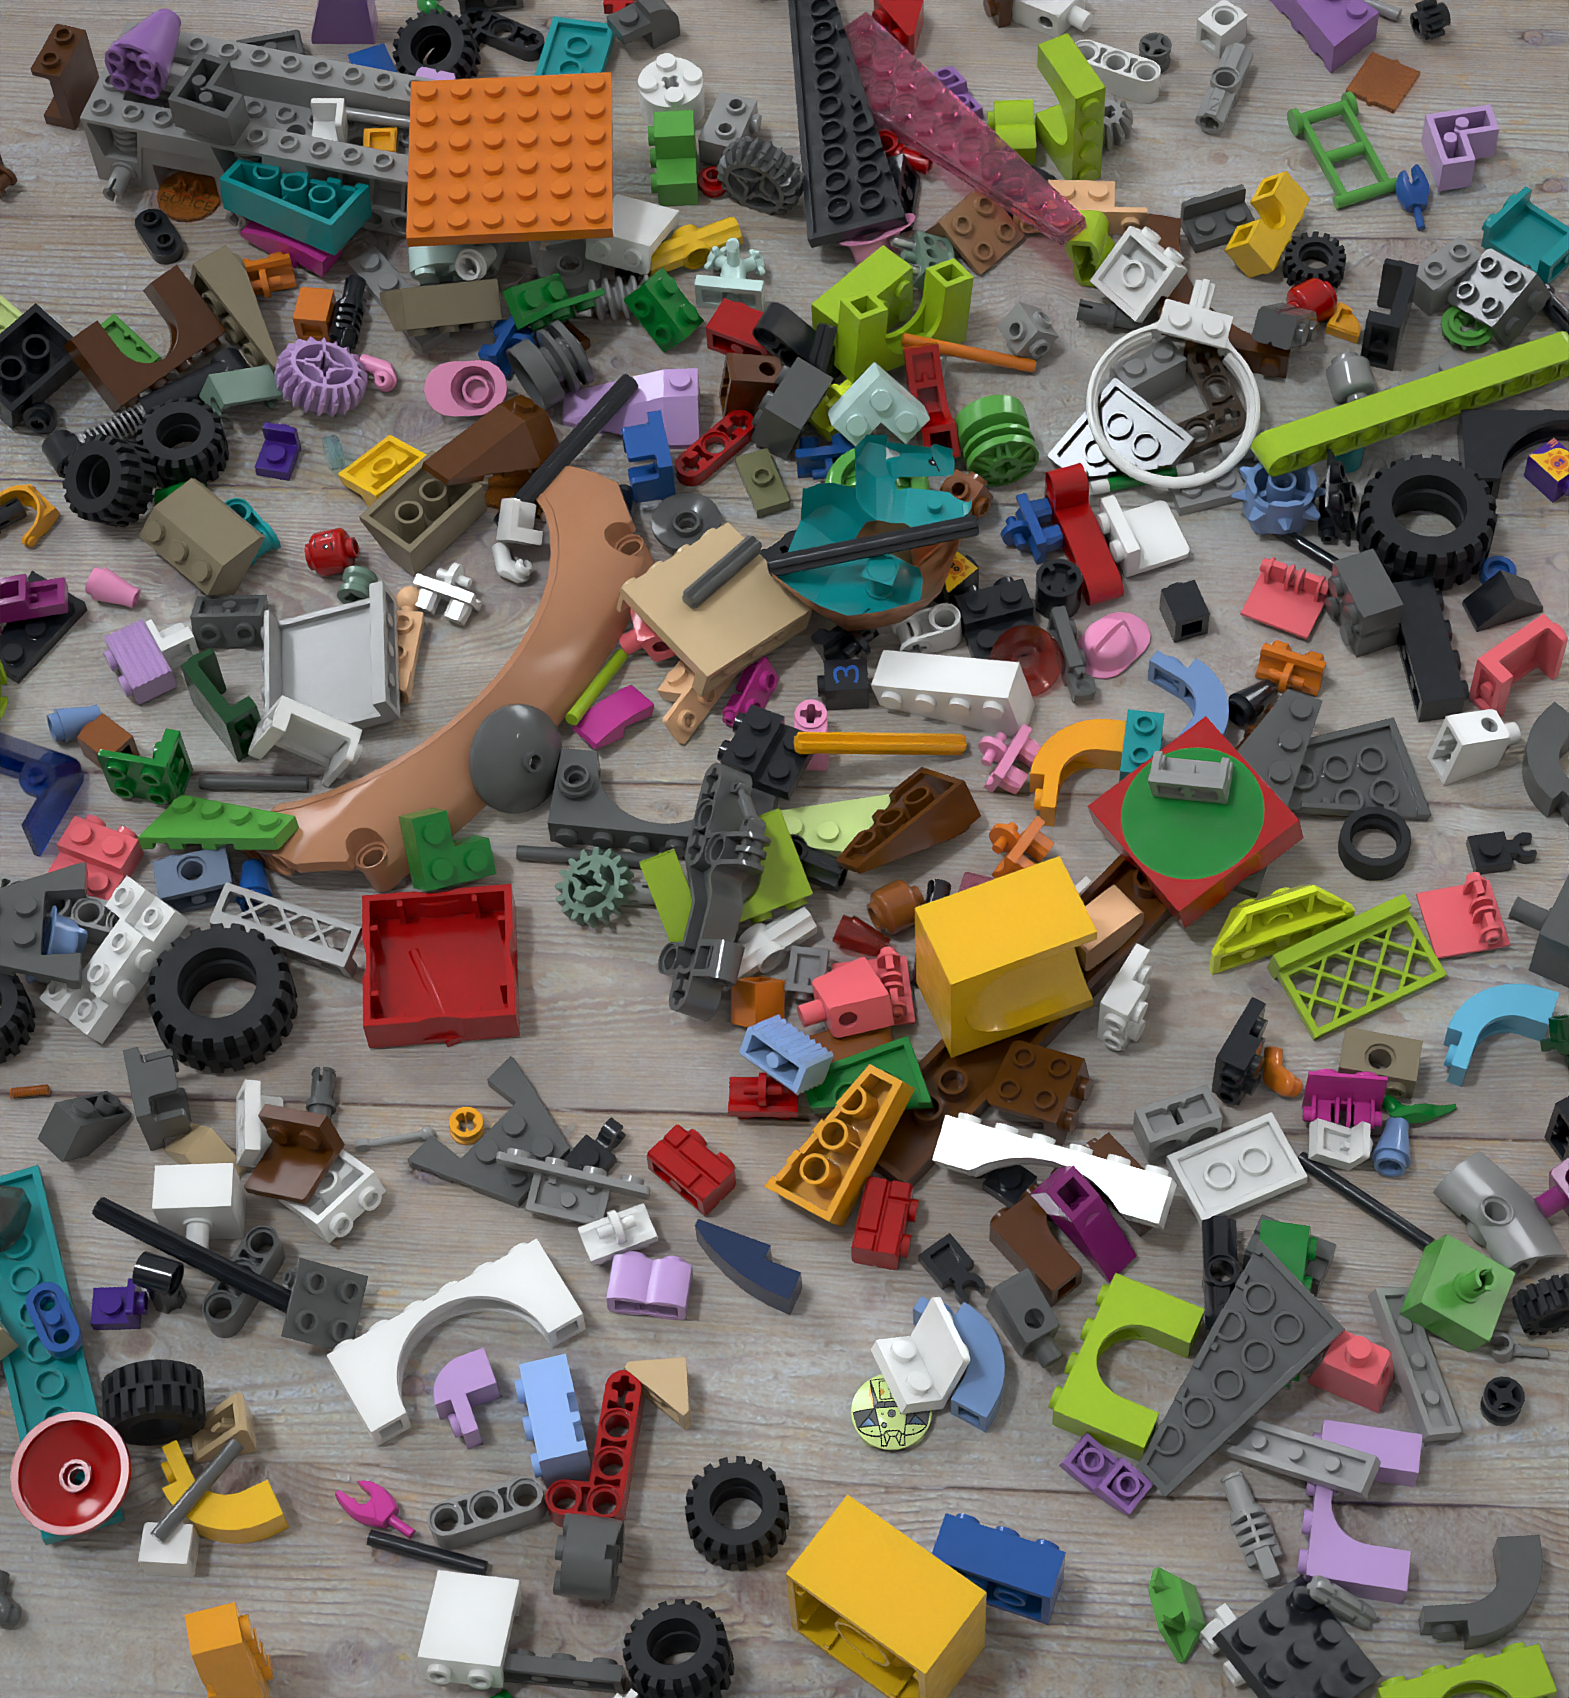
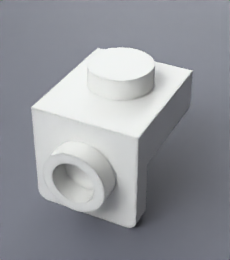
M1317 1118L1309 1124L1308 1159L1350 1171L1370 1156L1373 1146L1372 1139L1370 1138V1123L1362 1121L1353 1128H1348Z

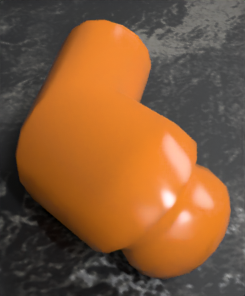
M1275 1046L1266 1047L1264 1049L1263 1081L1265 1085L1283 1097H1297L1303 1089L1301 1079L1295 1077L1293 1073L1283 1067V1050Z

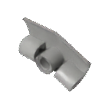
M1480 1151L1469 1156L1450 1171L1433 1192L1459 1217L1466 1216L1469 1219L1466 1228L1469 1236L1478 1244L1485 1245L1494 1261L1516 1272L1514 1278L1530 1270L1538 1259L1549 1257L1565 1258L1567 1255L1548 1221L1535 1205L1533 1197Z

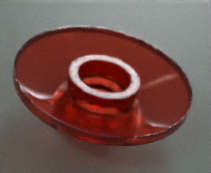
M1033 625L1015 626L1000 635L993 645L990 660L1018 662L1022 654H1027L1031 657L1032 663L1028 668H1022L1032 697L1050 689L1058 679L1062 668L1061 650L1054 637L1046 630Z

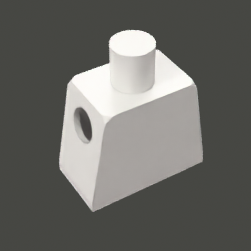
M1013 0L1012 21L1054 38L1061 36L1071 25L1085 32L1093 21V14L1085 10L1086 0Z
M1493 709L1449 715L1445 717L1427 758L1443 786L1496 767L1507 746L1520 742L1521 732L1515 722L1504 724L1497 711Z

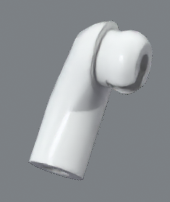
M499 542L492 546L494 562L499 576L515 583H524L530 579L533 566L528 560H525L524 564L522 559L513 561L509 546L505 542Z

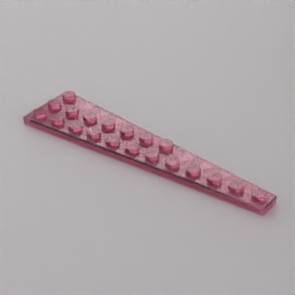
M865 12L845 26L874 119L880 127L894 132L898 139L1061 246L1087 228L1085 217L869 13Z

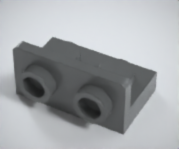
M1243 184L1226 187L1220 191L1201 197H1193L1182 202L1180 219H1182L1181 228L1195 253L1229 243L1237 226L1255 221L1245 203L1246 189Z
M267 595L197 596L190 616L192 633L197 647L264 646L261 637V627L264 626V611L268 610Z

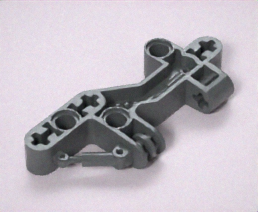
M717 762L712 764L705 773L685 850V863L692 906L684 938L680 942L667 943L658 959L659 972L673 978L669 994L671 1010L705 1022L709 1021L717 1012L723 987L736 986L745 947L734 943L743 909L741 889L743 882L748 876L763 874L764 866L760 864V860H766L767 856L763 848L771 844V839L764 836L765 822L759 819L750 796L752 790L751 776Z

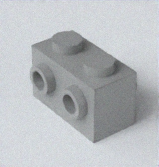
M719 92L698 139L700 162L718 166V161L724 149L734 142L736 138L744 139L746 136L752 138L753 134H758L762 116L758 114L757 100Z

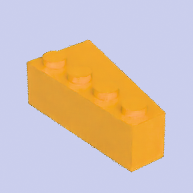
M232 1602L184 1615L191 1656L201 1681L206 1686L208 1698H271L268 1680L274 1679L270 1655H266L263 1642H259L256 1628H252L249 1614L242 1615L237 1604Z

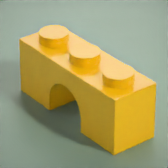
M1287 171L1262 179L1250 201V204L1257 210L1261 219L1237 226L1224 251L1248 278L1271 273L1279 265V258L1284 248L1291 242V235L1296 225L1304 217V210L1311 198Z

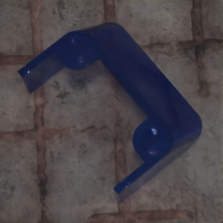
M0 732V773L19 779V784L24 793L36 798L21 826L33 854L41 857L83 784L84 772L80 762L72 756Z

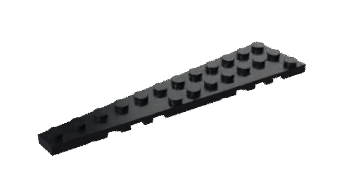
M788 0L802 173L805 175L803 191L807 240L811 248L907 225L908 221L836 0Z

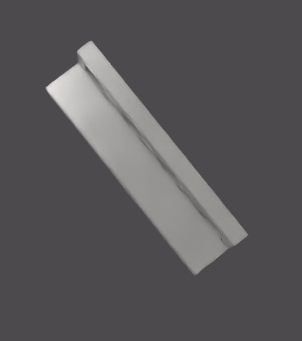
M228 882L225 883L210 917L209 924L223 923L224 928H230L232 923L245 926L246 932H249L250 929H256L264 933L265 939H272L285 957L351 979L353 978L358 965L352 957L361 938L362 927ZM232 895L246 899L249 910L236 916L225 913ZM252 901L260 903V905L254 907ZM270 908L278 909L283 921L270 927L261 924L258 917L259 913ZM286 912L293 914L294 916L288 918ZM253 917L255 922L246 919ZM304 919L313 921L317 932L305 938L295 936L291 925ZM320 924L326 925L328 927L321 929ZM287 928L289 934L282 932L281 930ZM339 930L350 933L343 952L330 948L325 937ZM321 939L323 945L315 943V941Z

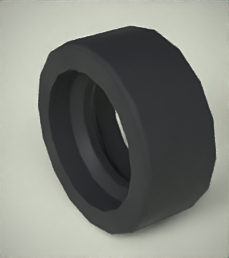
M1365 807L1356 810L1345 819L1340 830L1338 841L1339 858L1344 867L1357 877L1366 880H1384L1393 877L1404 868L1411 847V832L1405 820L1392 810L1383 807ZM1378 829L1393 837L1397 848L1390 856L1370 858L1362 855L1354 848L1352 839L1359 831Z

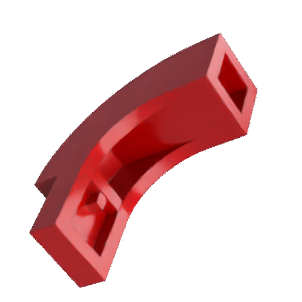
M931 342L902 347L907 377L905 379L907 391L925 406L930 418L916 433L918 445L931 447L934 444L953 449V458L961 457L957 426L951 416L944 388L939 344Z

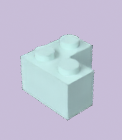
M876 362L827 411L831 425L855 446L880 423L884 424L907 444L930 420L925 406Z

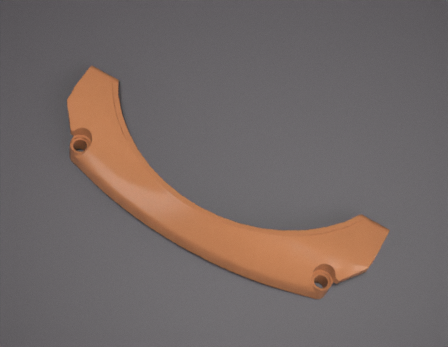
M565 466L536 499L538 506L545 513L550 532L551 557L548 579L540 605L530 627L515 652L486 688L448 724L423 743L389 764L333 790L302 800L278 804L273 807L271 812L295 816L299 829L278 850H243L249 859L261 860L264 863V868L289 877L296 871L307 873L334 870L352 871L356 869L362 871L374 890L384 892L394 888L400 880L410 873L398 816L429 808L447 810L453 837L487 805L476 793L469 773V751L473 737L480 724L489 714L500 707L509 704H526L542 710L558 727L595 678L631 619L630 606L621 612L616 609L620 588L630 578L635 577L637 579L647 573L649 568L655 563L643 538L633 534L636 527L618 482L596 472L573 466Z

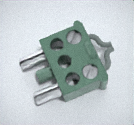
M916 231L910 239L893 235L890 239L892 247L903 249L900 258L913 267L914 288L924 290L926 268L955 258L952 243L947 237L942 238Z

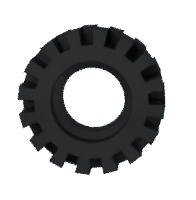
M1313 231L1312 237H1309L1307 232L1302 233L1301 240L1297 236L1294 237L1292 244L1288 243L1284 257L1283 276L1287 278L1286 283L1289 286L1293 284L1296 286L1310 278H1319L1330 283L1332 287L1338 288L1341 280H1343L1346 254L1344 246H1339L1337 238L1330 241V234L1324 233L1323 238L1318 237L1319 231ZM1316 259L1324 262L1327 266L1311 268L1302 262Z
M1569 1273L1561 1277L1553 1275L1549 1280L1545 1278L1540 1279L1537 1284L1530 1283L1526 1286V1290L1520 1289L1517 1295L1513 1296L1512 1304L1525 1334L1529 1333V1335L1534 1336L1539 1333V1335H1546L1548 1331L1555 1333L1559 1331V1328H1569Z

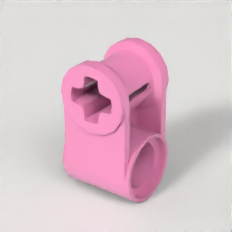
M814 699L804 700L799 703L794 713V728L805 732H828L827 710L824 704ZM814 754L805 771H828L829 754Z

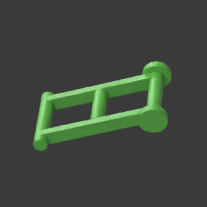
M1351 91L1343 93L1341 101L1303 113H1300L1297 108L1287 112V121L1291 132L1295 136L1303 134L1336 195L1333 197V204L1336 209L1394 192L1397 180L1396 177L1389 178L1356 118L1359 112L1358 104ZM1342 115L1356 143L1325 152L1310 124ZM1363 154L1378 183L1347 192L1332 164Z

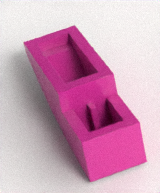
M252 220L240 232L241 237L270 254L280 251L283 254L289 253L293 268L296 269L301 264L321 277H324L342 255V248L334 256Z

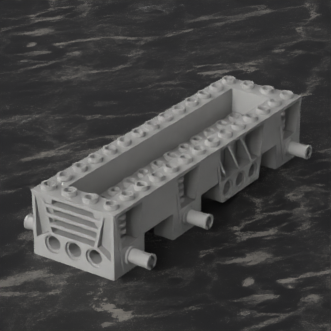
M127 21L120 37L139 23ZM180 31L173 62L191 66L199 52L230 61L236 85L235 92L244 95L250 123L234 146L175 127L168 102L172 92L162 90L157 98L150 99L128 90L120 91L111 84V75L106 65L80 116L99 179L108 180L103 189V195L112 202L116 194V203L123 200L128 185L160 191L170 168L213 176L220 201L223 203L219 178L238 159L280 167V172L289 174L302 171L309 173L312 179L327 181L328 177L341 179L342 185L355 187L357 183L369 185L372 216L361 228L406 237L409 129L397 128L399 135L398 153L359 146L363 145L364 129L396 127L348 121L347 143L313 137L311 99L344 98L346 107L410 116L411 82L433 81L434 79ZM228 211L226 214L227 221L233 226H237L239 218L241 219L239 227H244L247 223V218L231 211ZM542 241L489 243L497 252V257L490 266L492 268L490 277L498 275L503 259L533 265ZM490 267L484 276H488Z

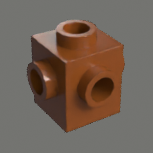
M956 469L954 475L946 478L940 487V491L949 492L955 498L964 502H969L972 498V507L969 515H975L977 521L987 514L993 499V495L985 487L988 482L972 471L966 475Z

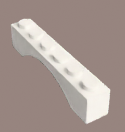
M959 1113L958 1118L946 1115L932 1159L939 1167L978 1177L992 1170L1013 1165L1038 1164L1055 1168L1074 1165L1088 1182L1098 1187L1114 1203L1126 1220L1164 1230L1177 1186L1175 1181L1168 1177V1170L1153 1165H1146L1145 1170L1131 1167L1129 1159L1113 1154H1108L1107 1160L1092 1156V1149L1077 1144H1070L1069 1149L1055 1145V1139L1042 1134L1033 1133L1032 1139L1017 1135L1018 1129L1002 1123H996L995 1128L980 1125V1118L966 1113Z

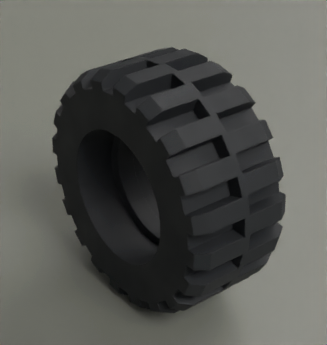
M1422 454L1411 455L1410 460L1405 461L1403 458L1392 461L1390 468L1387 466L1382 467L1375 473V477L1368 481L1364 494L1361 497L1356 527V540L1359 542L1358 549L1360 553L1374 549L1392 583L1394 581L1400 582L1432 577L1435 588L1444 591L1452 589L1455 582L1457 585H1462L1470 580L1471 574L1474 575L1480 571L1484 560L1488 558L1497 522V505L1495 498L1490 495L1491 489L1483 479L1478 481L1479 474L1470 467L1464 469L1461 467V462L1452 458L1451 461L1442 460L1441 455L1432 454L1431 458H1423ZM1410 511H1431L1448 519L1456 529L1441 536H1423L1409 531L1396 518Z
M223 923L210 924L211 929L201 931L200 927L190 931L191 935L183 939L180 936L171 943L172 949L169 952L166 950L162 951L156 959L159 968L153 967L148 977L150 985L146 989V999L160 1039L166 1049L173 1050L176 1059L180 1062L188 1060L191 1068L200 1071L204 1070L205 1066H208L211 1073H224V1069L230 1067L236 1072L244 1070V1064L253 1061L257 1065L264 1061V1054L270 1050L274 1053L282 1045L280 1037L289 1036L293 1028L291 1019L297 1017L298 1005L296 998L298 996L286 958L281 954L278 945L272 939H265L264 933L256 929H250L249 932H246L245 926L232 923L230 928H224ZM225 978H239L249 981L256 986L249 1002L231 1015L220 1018H206L189 1011L191 1003L198 992L214 981Z

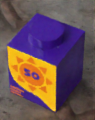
M1555 438L1528 455L1524 477L1552 503L1563 495L1569 496V450Z

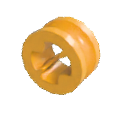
M461 1107L451 1114L449 1128L452 1139L460 1145H471L481 1139L484 1133L483 1117L477 1109ZM464 1120L465 1124H467V1120H472L474 1129L469 1131L466 1128V1132L460 1131L459 1123Z

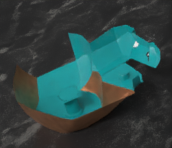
M867 434L855 447V488L836 483H820L809 488H803L801 520L788 552L969 516L972 498L969 502H964L955 498L949 492L914 488L897 490L894 483L898 477L954 475L955 461L952 456L953 449L938 444L924 447L888 442L887 435ZM961 539L778 577L774 574L772 576L807 606L846 631L875 629L906 620L927 606L941 593Z

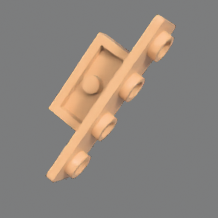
M1048 180L1047 206L1015 205L1013 211V222L1017 224L1022 232L1070 233L1078 210L1103 212L1110 226L1108 234H1124L1129 226L1143 230L1148 217V208L1115 207V181Z
M681 659L669 671L657 692L663 700L675 702L664 716L663 723L677 743L686 744L737 674L701 697L692 688L695 678L694 672Z

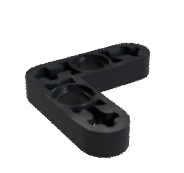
M479 6L468 8L460 16L469 31H472L471 34L478 47L483 43L523 61L534 62L540 60L545 41L544 36L538 30ZM502 30L511 32V35L506 38L496 36ZM436 46L427 57V65H433L442 61L448 55L451 46Z

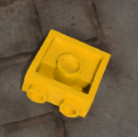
M388 435L339 472L338 476L342 485L360 494L366 506L370 507L427 454L392 435Z

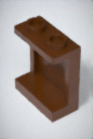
M56 24L34 61L31 73L33 76L48 79L54 94L44 113L46 124L76 130L81 122L80 116L100 77L86 30Z

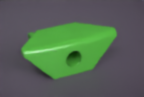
M1157 1567L1152 1571L1148 1591L1158 1629L1177 1662L1185 1663L1199 1639L1200 1632L1206 1626L1196 1586Z

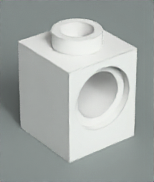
M1227 0L1219 1L1197 19L1195 42L1217 58H1221L1226 46L1232 45L1234 42L1239 43L1246 37L1248 15L1241 8L1234 6Z

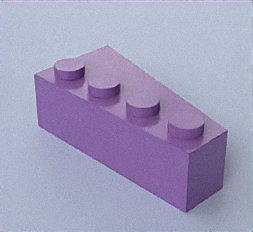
M1270 0L1281 14H1286L1292 21L1291 27L1297 34L1302 33L1307 39L1311 51L1315 55L1319 54L1325 61L1324 66L1330 73L1334 72L1376 39L1379 12L1363 0Z

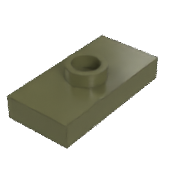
M768 448L735 457L736 468L757 518L791 508L790 499Z

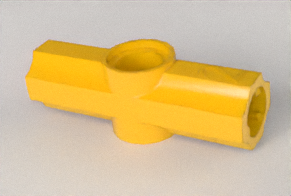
M730 216L701 228H697V226L692 224L678 228L673 233L671 239L663 241L652 254L648 277L662 267L666 272L684 265L692 270L701 268L707 263V257L712 251V247L717 246L719 249L723 246L726 247V242L730 238H736L739 245L743 244V236L735 217Z

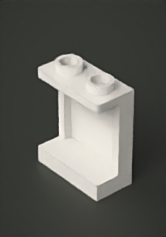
M617 194L613 199V237L586 239V259L639 274H648L652 254L663 241L671 239L673 233L678 229L679 210Z
M282 695L258 722L248 755L261 760L276 745L324 766L326 770L321 784L329 787L336 778H343L349 764L355 765L363 748L361 744H358L362 730Z
M438 1570L417 1656L420 1677L435 1684L452 1682L468 1684L476 1689L502 1688L504 1683L503 1666L514 1616H519L522 1605L520 1580Z

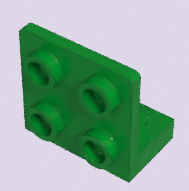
M560 273L516 285L502 291L517 330L531 326L533 331L548 326L551 323L550 319H553V321L559 320L560 322L569 320L576 316L574 310L580 313L597 306L595 300L605 295L604 289L601 288L569 298Z
M167 728L161 742H156L154 746L153 759L100 749L97 755L112 793L125 799L132 797L147 799L158 805L172 804L174 799L181 794L184 795L193 772V767L180 731Z

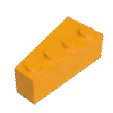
M869 1064L836 1102L837 1106L825 1120H820L812 1130V1135L799 1150H794L787 1158L786 1165L776 1176H772L764 1187L828 1222L843 1228L866 1184L867 1177L871 1175L915 1088Z

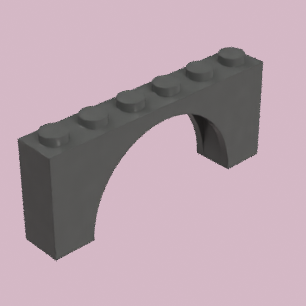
M562 748L547 822L551 842H557L564 846H573L575 844L591 845L603 850L608 848L630 849L637 853H646L648 851L663 853L674 848L677 857L685 855L693 819L680 823L664 824L641 820L626 813L609 798L601 784L598 751ZM571 762L583 763L590 768L594 775L592 790L580 798L567 797L558 788V774L566 764ZM574 780L571 782V784H578L582 781ZM752 788L750 796L758 815L777 809L779 797Z

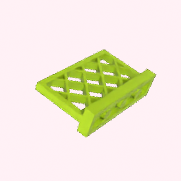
M1405 893L1272 956L1267 969L1274 980L1278 979L1313 1041L1445 979L1447 973L1409 911L1412 905ZM1405 924L1412 936L1410 947L1389 941L1392 929ZM1385 933L1384 939L1377 937ZM1368 942L1381 946L1377 963L1356 956L1360 944ZM1416 944L1419 950L1414 949ZM1353 948L1351 954L1345 953L1346 951ZM1386 948L1407 955L1403 971L1382 965ZM1334 957L1349 962L1345 977L1341 978L1323 972L1326 961ZM1412 957L1427 961L1433 973L1424 978L1408 973ZM1320 964L1318 970L1312 968V967H1314V966ZM1353 964L1374 970L1370 987L1349 980ZM1379 972L1400 979L1397 991L1387 993L1375 989ZM1299 973L1315 977L1312 993L1309 994L1297 990L1290 978ZM1320 980L1342 986L1337 1002L1316 996ZM1405 981L1411 982V984L1404 987ZM1346 988L1367 994L1365 1005L1359 1009L1343 1005L1342 1002ZM1372 996L1380 998L1371 1002ZM1303 1000L1309 1002L1307 1007H1306L1305 1003L1303 1002ZM1313 1004L1335 1010L1332 1021L1318 1028L1311 1016ZM1339 1012H1342V1013H1345V1014H1346V1015H1344V1016L1338 1018Z

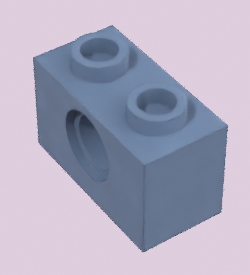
M225 846L218 847L217 850H203L202 848L196 852L183 855H168L161 860L152 861L158 898L180 913L216 906L225 883L228 882L235 885L232 865ZM194 876H200L199 878H197V879H195V880H189L190 878H192V877H194ZM232 895L229 902L236 901V895Z

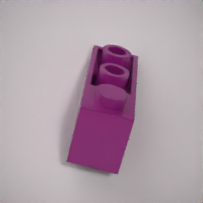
M1074 1165L1057 1168L1031 1193V1196L1108 1283L1112 1281L1115 1273L1119 1274L1137 1256L1100 1195Z

